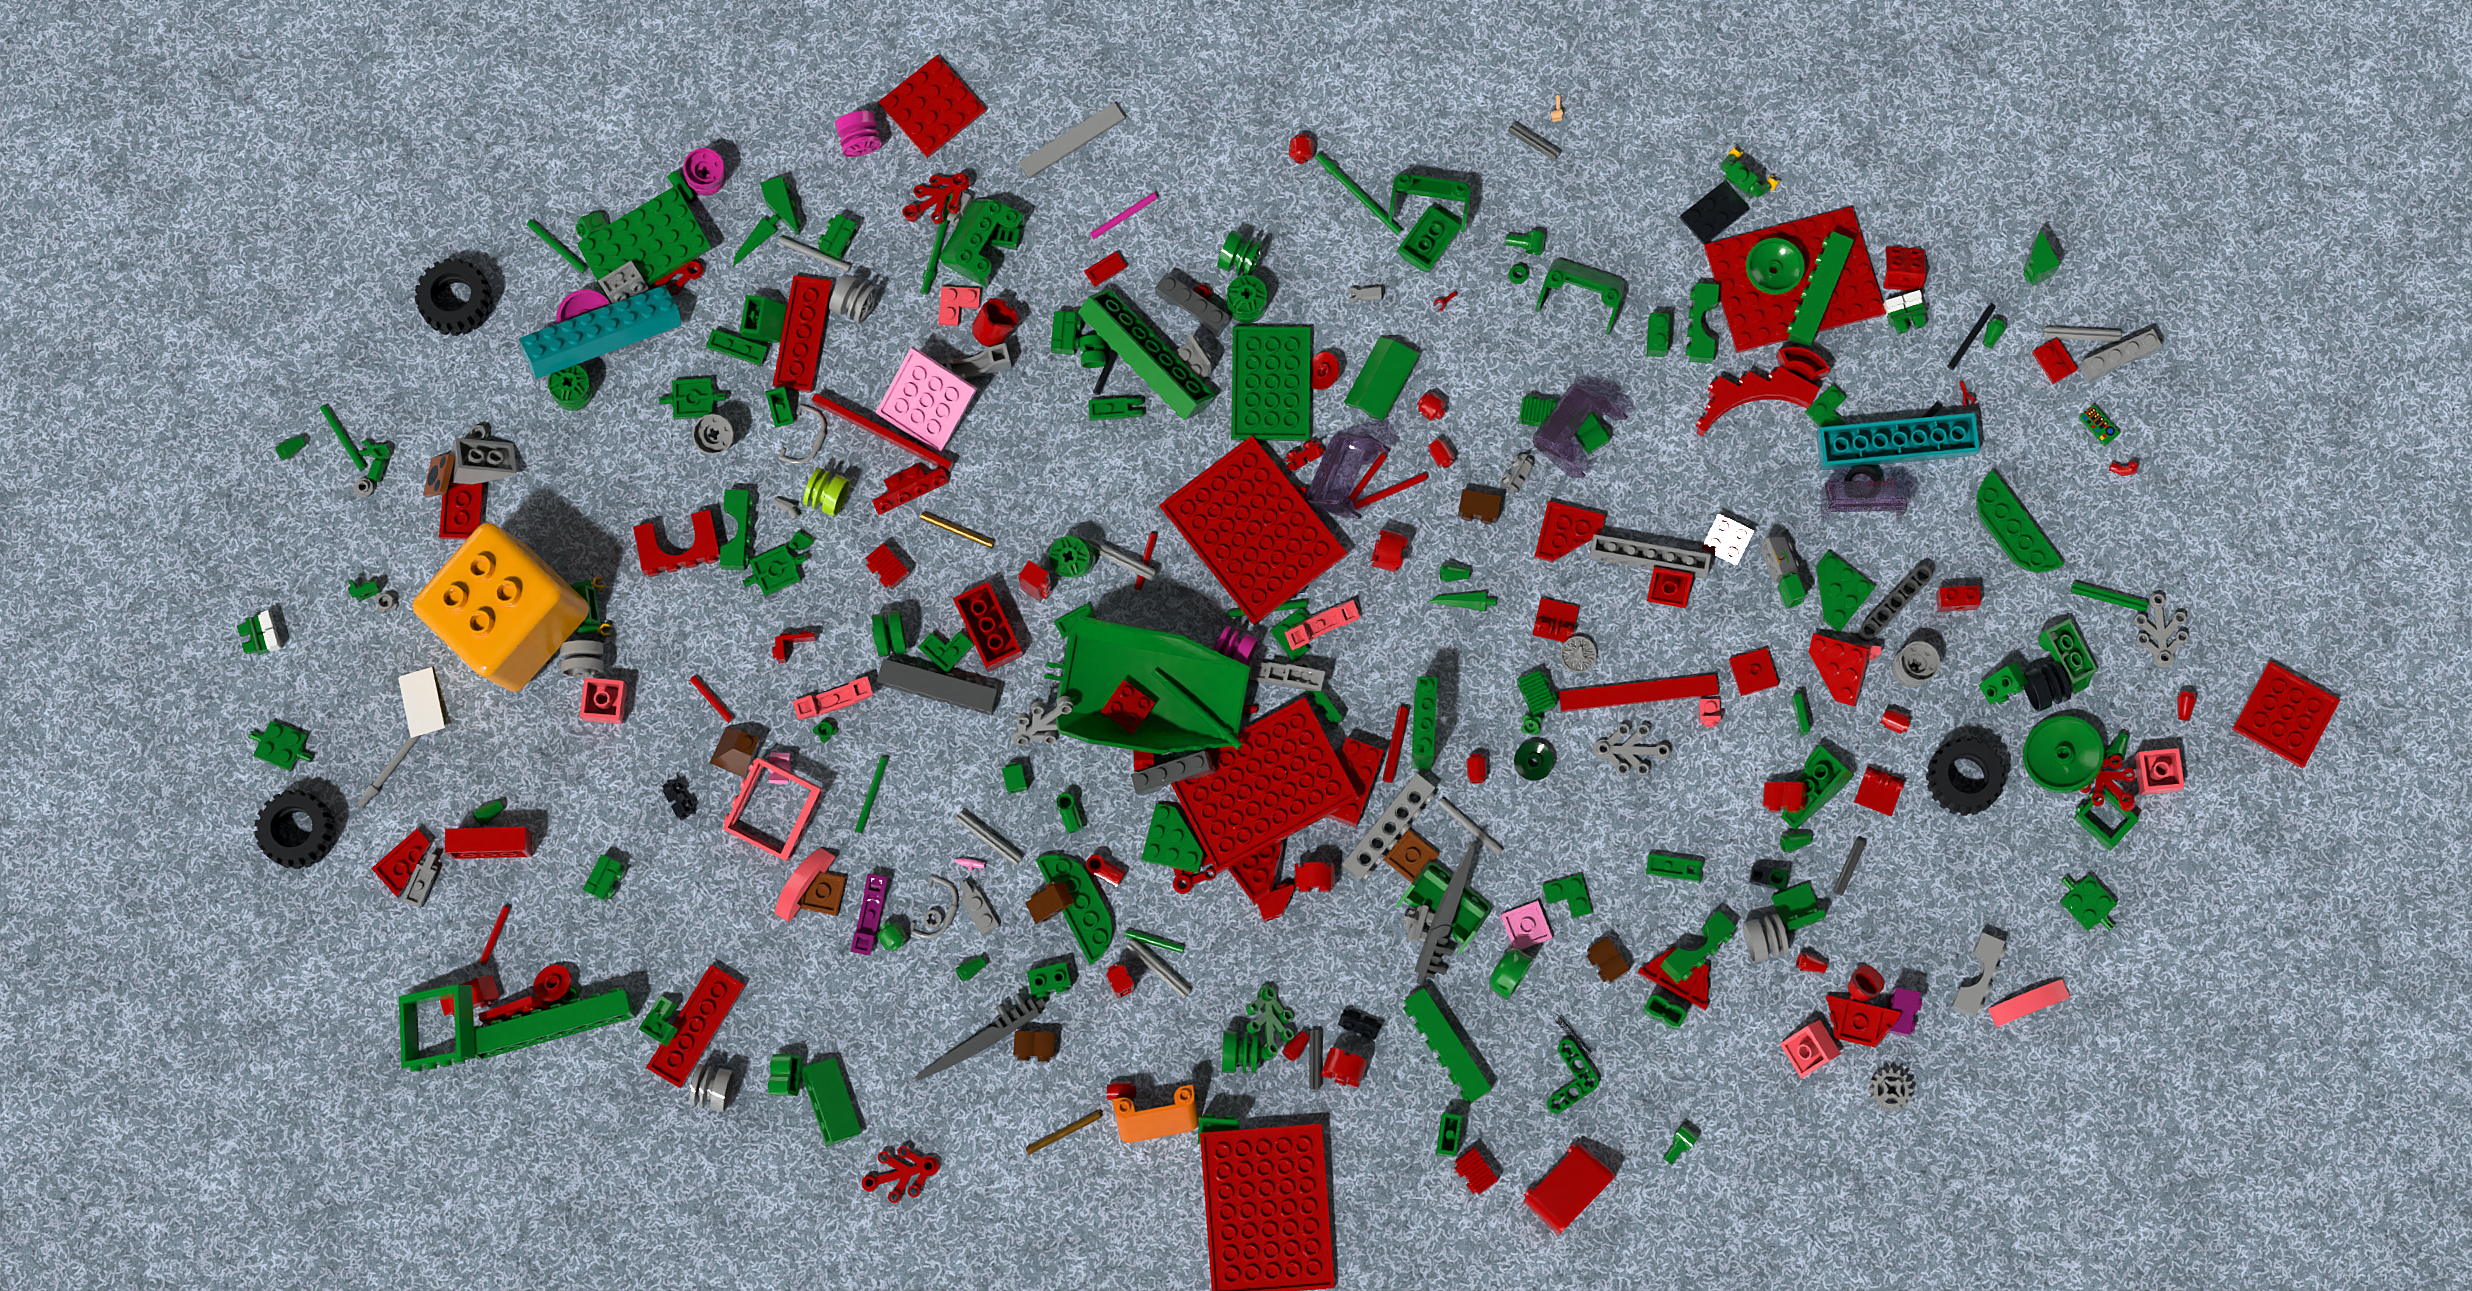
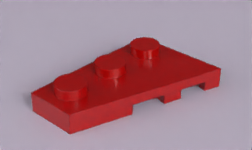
M416 828L371 869L399 899L411 879L417 864L423 859L431 843Z
M528 996L478 1013L479 1021L490 1026L493 1021L503 1020L505 1022L511 1020V1017L514 1015L523 1014V1016L531 1015L530 1012L533 1010H549L551 1004L536 997Z

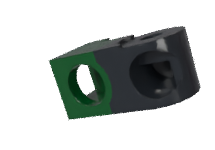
M1752 866L1749 883L1785 891L1788 870Z

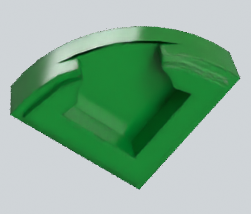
M798 530L787 547L792 550H804V548L807 549L813 545L814 540Z

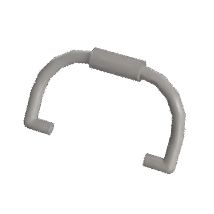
M803 404L798 406L796 415L800 416L802 410L815 414L821 423V430L817 434L812 452L806 458L796 460L785 457L786 450L781 448L778 456L779 460L798 465L807 463L819 452L826 435V424L822 414L814 408Z
M933 875L930 876L927 886L931 887L933 881L943 884L951 891L953 901L943 921L944 925L936 933L924 934L915 931L916 923L911 922L908 933L924 939L937 938L943 934L947 927L951 925L958 908L956 907L958 897L952 884Z

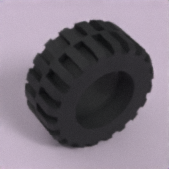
M450 258L444 259V263L437 261L433 263V268H426L424 270L426 274L424 276L420 275L418 279L420 285L415 287L417 294L415 302L427 324L435 331L439 330L441 334L448 335V332H450L452 336H458L459 332H462L464 335L468 334L471 328L474 330L478 329V323H484L487 320L485 314H490L492 309L490 304L493 303L491 287L477 266H473L471 262L466 260L463 263L458 258H455L454 261H451ZM452 283H463L470 287V298L462 308L456 311H444L438 307V295L446 286Z
M1959 737L1958 740L1952 739L1948 741L1947 744L1941 746L1934 754L1927 767L1926 780L1929 781L1927 785L1928 791H1932L1933 800H1938L1941 803V808L1950 809L1949 813L1956 814L1958 812L1961 816H1967L1971 813L1975 815L1980 811L1988 809L2004 790L2003 786L2006 784V778L2004 777L2006 767H2002V757H1998L1995 754L1997 750L1994 747L1990 749L1987 746L1988 742L1984 740L1978 742L1975 737L1970 739ZM1968 759L1975 762L1981 768L1984 775V784L1979 791L1972 794L1963 793L1951 784L1948 769L1954 761Z
M290 790L284 791V795L279 793L274 795L272 802L267 800L264 803L266 808L259 810L258 815L260 819L255 820L254 825L257 827V831H254L255 838L258 839L257 844L263 850V853L269 859L285 868L301 869V866L308 868L312 866V862H320L322 860L321 856L324 853L326 855L329 853L328 846L330 844L333 845L335 841L332 837L333 834H336V827L333 826L335 819L330 814V809L314 795L308 792L304 793L301 790H296L295 792ZM296 812L307 814L312 820V831L309 838L296 847L283 845L278 835L282 821L287 816Z

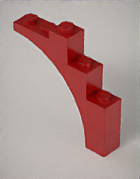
M1778 366L1776 371H1771L1767 380L1749 371L1746 376H1741L1737 385L1719 376L1716 381L1712 380L1707 389L1710 391L1708 398L1712 400L1708 402L1705 408L1708 411L1705 417L1700 416L1696 427H1698L1696 433L1703 437L1710 426L1723 414L1748 402L1781 400L1808 409L1820 388Z

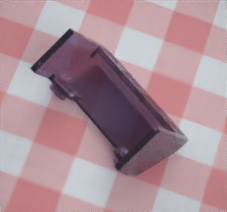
M1580 384L1571 385L1533 436L1534 446L1570 478H1584L1586 476L1572 463L1577 456V448L1570 440L1592 411L1598 416L1607 415L1612 420H1627L1628 418L1607 397Z
M1335 434L1327 446L1309 487L1306 501L1315 507L1342 518L1361 519L1362 515L1353 510V501L1348 499L1349 493L1361 466L1373 463L1377 452H1390L1391 449L1369 434Z
M1888 478L1887 481L1840 482L1839 479H1830L1828 483L1823 485L1820 491L1822 522H1826L1831 512L1895 511L1896 521H1900L1908 508L1903 482L1899 481L1898 478Z

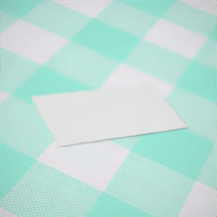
M432 667L400 676L398 679L410 737L413 738L445 728Z

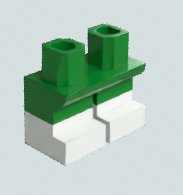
M1920 290L1885 300L1883 304L1891 327H1895L1898 335L1909 331L1907 325L1909 321H1913L1915 329L1925 327L1926 325L1925 314L1927 311L1923 306Z
M268 610L261 612V615L245 618L246 622L237 626L241 637L250 635L251 638L250 641L242 643L245 654L257 653L262 655L282 649L273 615Z

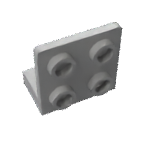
M632 261L627 262L598 280L612 304L649 291Z
M1188 333L1187 344L1174 351V353L1201 380H1204L1211 375L1212 359L1207 352L1203 353L1200 347L1202 345L1199 339Z

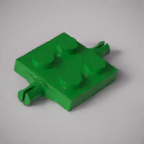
M711 378L672 380L671 396H659L660 405H672L674 420L697 419L713 414L714 401H726V393L713 392Z
M783 545L749 560L753 569V576L742 581L745 588L757 583L764 596H769L801 582L796 565L807 561L804 553L793 558L788 553L786 546Z
M270 721L262 735L252 730L248 735V738L258 741V746L253 754L254 758L291 772L294 764L299 759L309 763L313 759V755L303 751L304 744L308 738L306 734L274 721Z
M2068 875L2061 881L2070 890L2060 901V904L2087 932L2099 923H2102L2108 931L2115 927L2107 916L2117 903L2090 875L2077 884Z

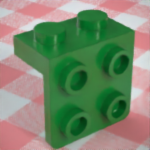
M1203 1114V1117H1199L1197 1144L1201 1145L1200 1133L1239 1130L1240 1120H1236V1116H1224L1223 1119H1216V1115Z

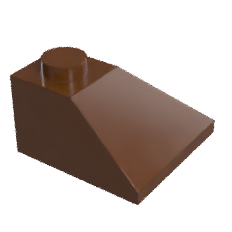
M726 727L709 763L745 778L748 775L749 766L752 765L762 742L760 738L746 732Z

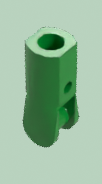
M677 170L671 172L667 176L673 186L677 185L687 203H693L696 196L688 187L686 181Z

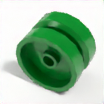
M900 610L889 612V624H886L885 616L882 613L873 614L872 632L878 656L885 657L890 655V643H892L896 654L907 653Z

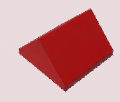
M1654 566L1650 577L1647 602L1686 608L1693 573Z

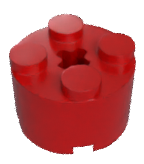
M1381 528L1378 535H1381L1380 540L1375 542L1371 566L1391 572L1398 571L1403 562L1401 552L1403 548H1406L1408 537H1404V534Z
M1326 862L1303 863V867H1299V863L1294 864L1295 888H1299V892H1311V888H1319V892H1331V888L1335 887L1334 863L1326 866Z
M1330 1048L1320 1075L1327 1079L1334 1078V1083L1341 1086H1346L1347 1084L1358 1089L1366 1069L1367 1060L1353 1053H1344L1345 1050Z

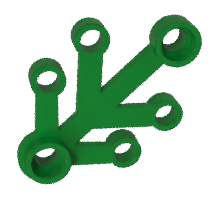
M1264 985L1257 993L1258 999L1246 1006V1011L1251 1016L1257 1014L1262 1005H1264V1012L1256 1020L1247 1024V1030L1249 1033L1255 1034L1260 1031L1261 1025L1265 1023L1266 1044L1261 1046L1260 1055L1263 1059L1269 1061L1278 1054V1047L1274 1044L1273 1027L1279 1033L1282 1041L1289 1042L1294 1038V1033L1291 1029H1285L1280 1021L1283 1024H1287L1292 1021L1293 1015L1289 1010L1284 1011L1277 1002L1274 989ZM1272 1008H1273V1009L1275 1010V1012L1279 1015L1280 1021H1279V1020L1276 1018V1016L1273 1014Z

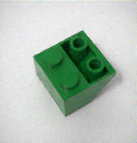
M746 295L740 326L742 338L780 343L787 306L766 297Z

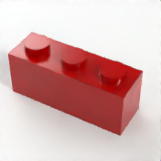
M1029 560L1018 575L1022 591L1041 603L1052 592L1050 576L1047 571Z

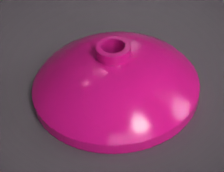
M588 289L574 291L561 301L556 313V324L611 304L606 297L596 291Z

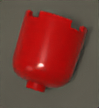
M990 298L983 304L972 323V334L983 346L992 347L1002 344L1018 322L1016 310L1014 308L1010 309L1009 306L1005 305L1006 301L1002 299Z

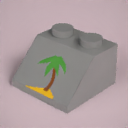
M1785 536L1766 538L1760 550L1773 584L1780 583L1779 581L1783 579L1782 576L1791 572L1798 574V562L1796 559L1793 560L1791 555L1793 552L1792 546L1789 541L1786 542Z

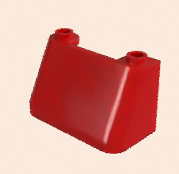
M1573 1143L1566 1151L1568 1155L1535 1189L1531 1187L1524 1194L1526 1199L1523 1202L1557 1236L1617 1176L1580 1143L1578 1145Z

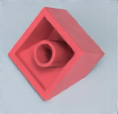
M1820 1019L1780 1043L1800 1078L1805 1077L1841 1055Z

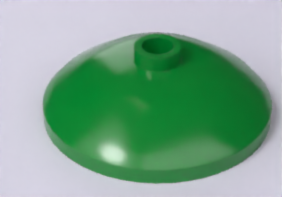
M1769 238L1760 241L1750 250L1746 259V273L1750 282L1760 291L1773 295L1784 294L1794 289L1801 281L1804 273V260L1797 247L1789 241L1780 238ZM1774 268L1777 272L1772 273L1770 269Z

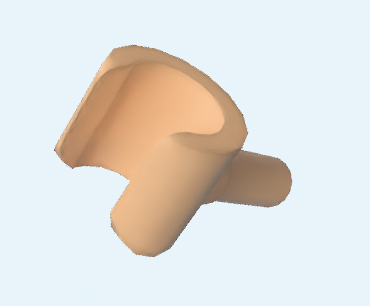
M1560 95L1556 96V110L1551 111L1553 122L1562 120L1563 111L1561 109Z

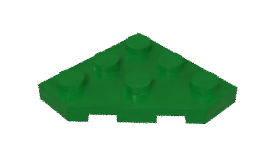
M1828 551L1816 566L1823 621L1840 633L1875 589V586Z
M1156 803L1141 858L1142 862L1200 874L1204 853L1177 809L1172 806Z

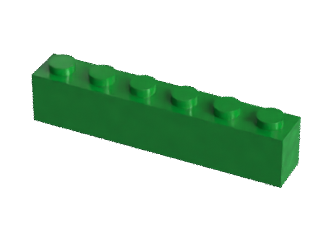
M1833 231L1830 237H1825L1822 247L1825 248L1823 254L1819 253L1815 264L1818 265L1816 271L1812 270L1808 278L1811 284L1809 288H1804L1801 295L1804 301L1802 305H1797L1794 312L1797 318L1795 322H1790L1787 332L1790 333L1788 340L1810 348L1854 241L1853 239Z
M1425 988L1404 1000V1012L1409 1018L1413 1017L1416 1022L1414 1027L1420 1035L1422 1033L1427 1038L1425 1041L1431 1052L1435 1050L1439 1056L1436 1058L1442 1068H1447L1450 1073L1448 1078L1453 1085L1457 1084L1461 1089L1459 1094L1462 1099L1472 1104L1489 1093L1492 1088Z

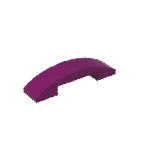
M868 873L857 929L854 933L850 952L871 955L883 908L888 877Z

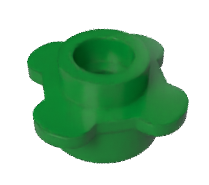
M1527 714L1522 717L1523 725L1521 726V731L1530 735L1539 734L1541 718L1539 716L1530 717Z
M823 719L817 727L813 728V733L820 737L821 742L826 743L828 738L837 733V730L829 724V720Z

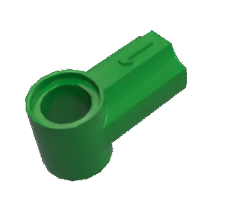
M1069 793L1060 794L1057 797L1056 803L1067 834L1083 829L1084 826L1074 798ZM1063 798H1067L1071 801V805L1064 808L1060 805V801Z

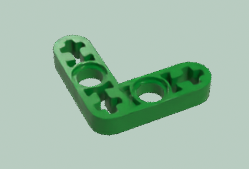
M1569 1039L1562 1040L1558 1044L1557 1052L1576 1080L1548 1099L1547 1109L1552 1114L1563 1112L1593 1092L1599 1084L1598 1077L1575 1043ZM1563 1044L1566 1046L1571 1045V1054L1577 1053L1578 1055L1573 1057L1570 1062L1567 1061V1058H1570L1569 1054L1561 1051ZM1580 1060L1584 1068L1581 1071H1575L1572 1067L1574 1061ZM1586 1069L1590 1072L1586 1074L1588 1079H1594V1087L1592 1088L1584 1085L1586 1082L1584 1076L1581 1079L1578 1077ZM1568 1089H1576L1578 1097L1570 1099L1567 1096ZM1563 1093L1565 1100L1569 1102V1104L1566 1105L1564 1101L1559 1105V1110H1557V1108L1552 1109V1100H1555L1556 1102L1561 1100L1562 1097L1560 1096V1094Z

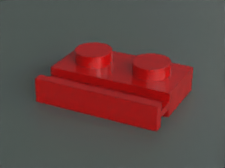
M2057 337L2032 352L2053 385L2078 370Z

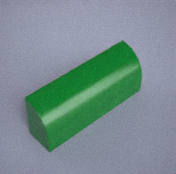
M831 1058L805 1066L801 1070V1076L826 1147L860 1135L861 1130L836 1059Z

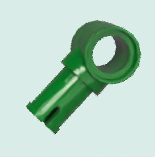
M1530 231L1528 234H1524V236L1507 234L1506 246L1523 247V250L1528 254L1541 255L1545 234L1538 231Z
M1683 1124L1672 1138L1673 1145L1664 1155L1663 1159L1670 1165H1673L1682 1152L1691 1149L1699 1136Z

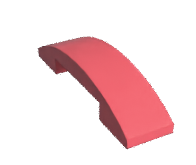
M1350 600L1296 624L1285 631V635L1291 649L1295 650L1320 635L1359 619L1360 615L1354 600Z
M866 676L851 681L848 685L815 696L809 695L794 700L793 705L798 720H803L846 708L873 696L869 678Z
M822 848L810 854L787 881L780 894L774 913L790 923L801 907L797 904L799 899L818 872L825 873L835 859V856Z
M2060 979L1993 1006L1988 1010L1997 1028L2020 1017L2070 998V995L2063 980Z

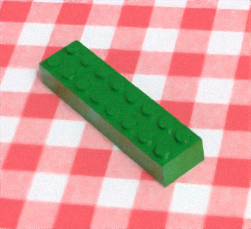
M1110 288L1089 296L1077 312L1096 331L1097 335L1102 337L1109 344L1110 348L1115 350L1122 357L1123 361L1129 364L1136 374L1143 378L1149 384V387L1184 421L1203 412L1216 395Z
M621 987L609 990L610 993L592 994L586 1000H582V998L573 999L570 1001V1004L564 1006L560 1003L550 1006L549 1010H533L530 1012L531 1015H514L511 1017V1020L505 1022L503 1020H496L491 1022L490 1026H474L475 1058L482 1060L636 1018L631 995L625 989L621 990Z

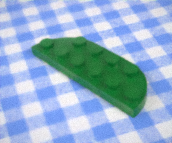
M1995 472L1989 473L1978 489L1976 508L1981 522L2008 558L2020 568L2035 573L2051 572L2062 567L2064 563Z
M1048 855L1035 859L1047 884L1053 881L1056 883L1065 882L1075 903L1063 910L1062 913L1089 965H1093L1105 954L1109 947L1112 925L1110 916L1089 875L1076 861L1060 855Z

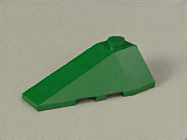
M1821 745L1807 758L1801 777H1798L1797 782L1807 785L1805 809H1799L1797 813L1788 812L1787 809H1784L1781 815L1795 830L1840 792L1855 775Z

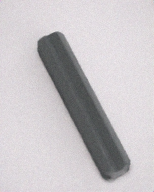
M1516 123L1510 126L1509 133L1551 160L1555 161L1558 158L1559 150Z
M1856 840L1833 889L1835 894L1840 896L1844 894L1865 847L1863 841Z
M1311 1030L1309 1032L1310 1090H1319L1321 1087V1032L1319 1030Z

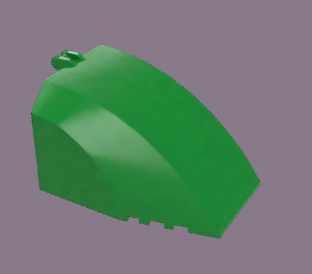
M1079 616L1068 633L1063 664L1047 661L1046 666L1049 668L1062 669L1061 676L1050 673L1044 675L1045 679L1060 681L1057 699L1062 696H1069L1073 701V709L1069 714H1060L1056 717L1059 734L1087 743L1156 754L1233 746L1228 741L1221 739L1218 732L1151 675L1153 670L1157 669L1219 724L1232 731V735L1235 738L1238 736L1250 667L1209 649L1198 642H1194L1183 635ZM1123 680L1155 702L1133 735L1100 712Z

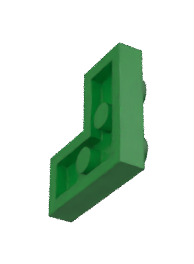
M1832 384L1804 413L1819 427L1847 425L1833 412L1846 397Z
M1302 608L1270 630V633L1292 662H1295L1309 652L1306 645L1292 650L1285 635V631L1309 618Z
M960 631L946 645L930 633L918 646V649L945 673H949L970 651L974 644Z
M1581 874L1542 885L1547 905L1567 900L1572 919L1592 914Z
M660 995L638 1029L667 1047L678 1029L667 1023L677 1005Z

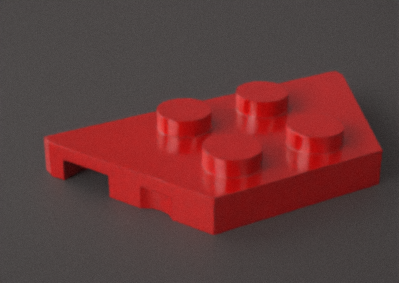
M1671 947L1638 970L1637 974L1698 1008L1704 1011L1708 1008L1707 965L1704 964L1699 969L1695 967L1692 970L1693 974L1686 981L1682 979L1678 984L1660 967L1663 961L1676 950L1675 947Z
M1826 995L1831 1022L1834 1025L1835 1039L1876 1048L1903 1013Z

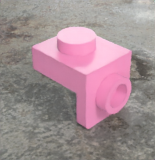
M770 752V762L791 772L790 753ZM770 770L769 783L778 785L789 783L788 778Z

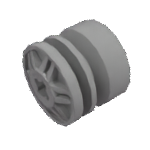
M844 274L834 289L829 309L839 315H844L848 310V319H854L856 323L861 324L874 305L877 287L869 286L867 282H863L859 286L858 278Z
M713 413L705 415L697 420L693 427V442L698 450L705 454H721L729 449L734 442V425L730 419L722 414ZM712 428L715 431H719L720 434L717 435L718 439H715V437H710L709 434L712 433Z
M1915 641L1906 645L1895 655L1892 661V673L1895 679L1901 685L1908 688H1918L1926 684L1938 673L1940 668V656L1937 650L1932 645L1923 641ZM1910 665H1916L1917 668H1911Z
M1778 914L1772 915L1771 921L1768 916L1764 917L1763 927H1761L1757 919L1743 923L1744 938L1753 963L1768 960V950H1770L1774 958L1779 957V952L1782 956L1788 955V937Z
M699 1064L690 1084V1105L696 1107L699 1102V1107L704 1108L708 1100H710L711 1110L725 1112L733 1089L734 1071L720 1068L716 1076H714L712 1066H709L706 1070L705 1065Z

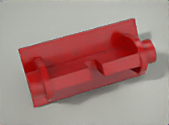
M1311 439L1303 443L1301 449H1293L1287 452L1286 457L1282 460L1289 462L1287 464L1289 471H1296L1307 465L1303 459L1304 457H1307L1309 462L1321 457L1324 451L1321 446L1317 447L1320 441H1313Z

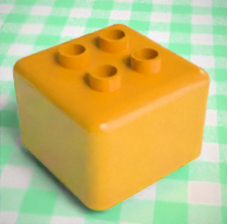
M490 522L483 523L477 527L416 595L412 603L414 613L469 667L483 678L511 692L520 691L560 648L562 643L586 619L589 613L587 601L526 543Z

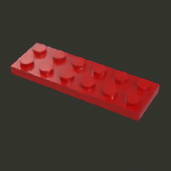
M793 275L772 384L773 387L779 388L784 386L785 389L812 393L832 281Z
M710 964L672 1025L678 1031L667 1047L660 1044L646 1068L681 1089L746 985Z

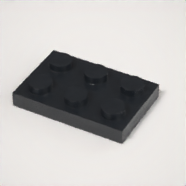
M1723 181L1680 215L1679 218L1704 245L1708 244L1740 219L1749 209Z

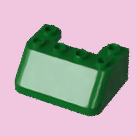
M976 199L972 201L940 254L942 264L988 288V275L991 272L992 266L990 261L979 255L997 223L1009 229L1015 228L1018 225L1024 228V214L997 200Z

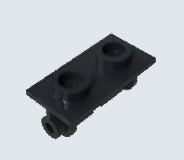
M678 779L667 780L668 783L662 786V791L669 803L674 800L676 801L671 806L676 817L682 821L688 817L687 815L696 814L693 802L684 792L683 784Z
M1350 1008L1343 1010L1338 1023L1339 1026H1342L1347 1031L1359 1033L1364 1038L1376 1039L1381 1027V1023L1378 1022L1379 1020L1365 1015L1364 1020L1361 1021L1359 1020L1361 1013Z

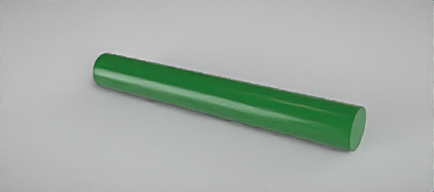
M1127 929L1125 933L1127 938L1181 954L1184 950L1183 945Z

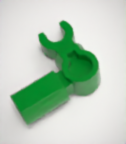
M364 440L362 444L367 446V450H359V454L364 457L371 455V457L375 458L372 461L367 479L380 483L386 467L385 462L391 458L392 453L384 444L372 445Z

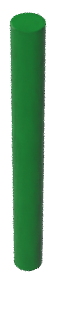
M532 219L527 222L526 225L578 271L583 274L587 270L586 266Z
M326 404L320 407L321 412L359 471L366 468L365 464Z
M1306 600L1285 602L1273 612L1306 608L1307 603ZM1241 609L1228 610L1229 618L1246 616Z
M880 757L854 831L856 833L862 834L888 761L884 757Z

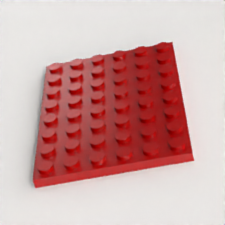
M1852 207L1704 244V250L1714 282L1719 285L1718 295L1736 353L1788 340L1790 333L1787 332L1790 322H1795L1797 318L1794 315L1798 304L1802 305L1804 301L1801 295L1804 288H1809L1811 284L1808 278L1812 270L1816 271L1818 265L1815 264L1819 253L1823 254L1825 248L1822 247L1826 236L1830 237L1832 231L1854 241L1816 333L1886 314ZM1769 238L1784 239L1792 243L1800 251L1804 260V273L1799 284L1791 291L1779 295L1767 294L1757 289L1750 282L1746 273V259L1750 250L1762 240ZM1774 268L1770 269L1772 273L1777 272Z
M1253 436L1249 437L1159 505V508L1254 626L1348 556L1344 548Z
M1305 697L1239 731L1237 739L1243 744L1239 750L1234 746L1207 748L1204 750L1212 754L1216 773L1171 784L1217 874L1359 800Z
M1322 1124L1200 1133L1211 1291H1305L1335 1288Z

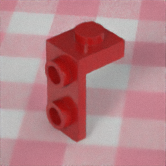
M801 631L796 635L781 633L780 636H775V646L772 647L773 658H776L779 664L787 663L785 644L816 641L815 633Z

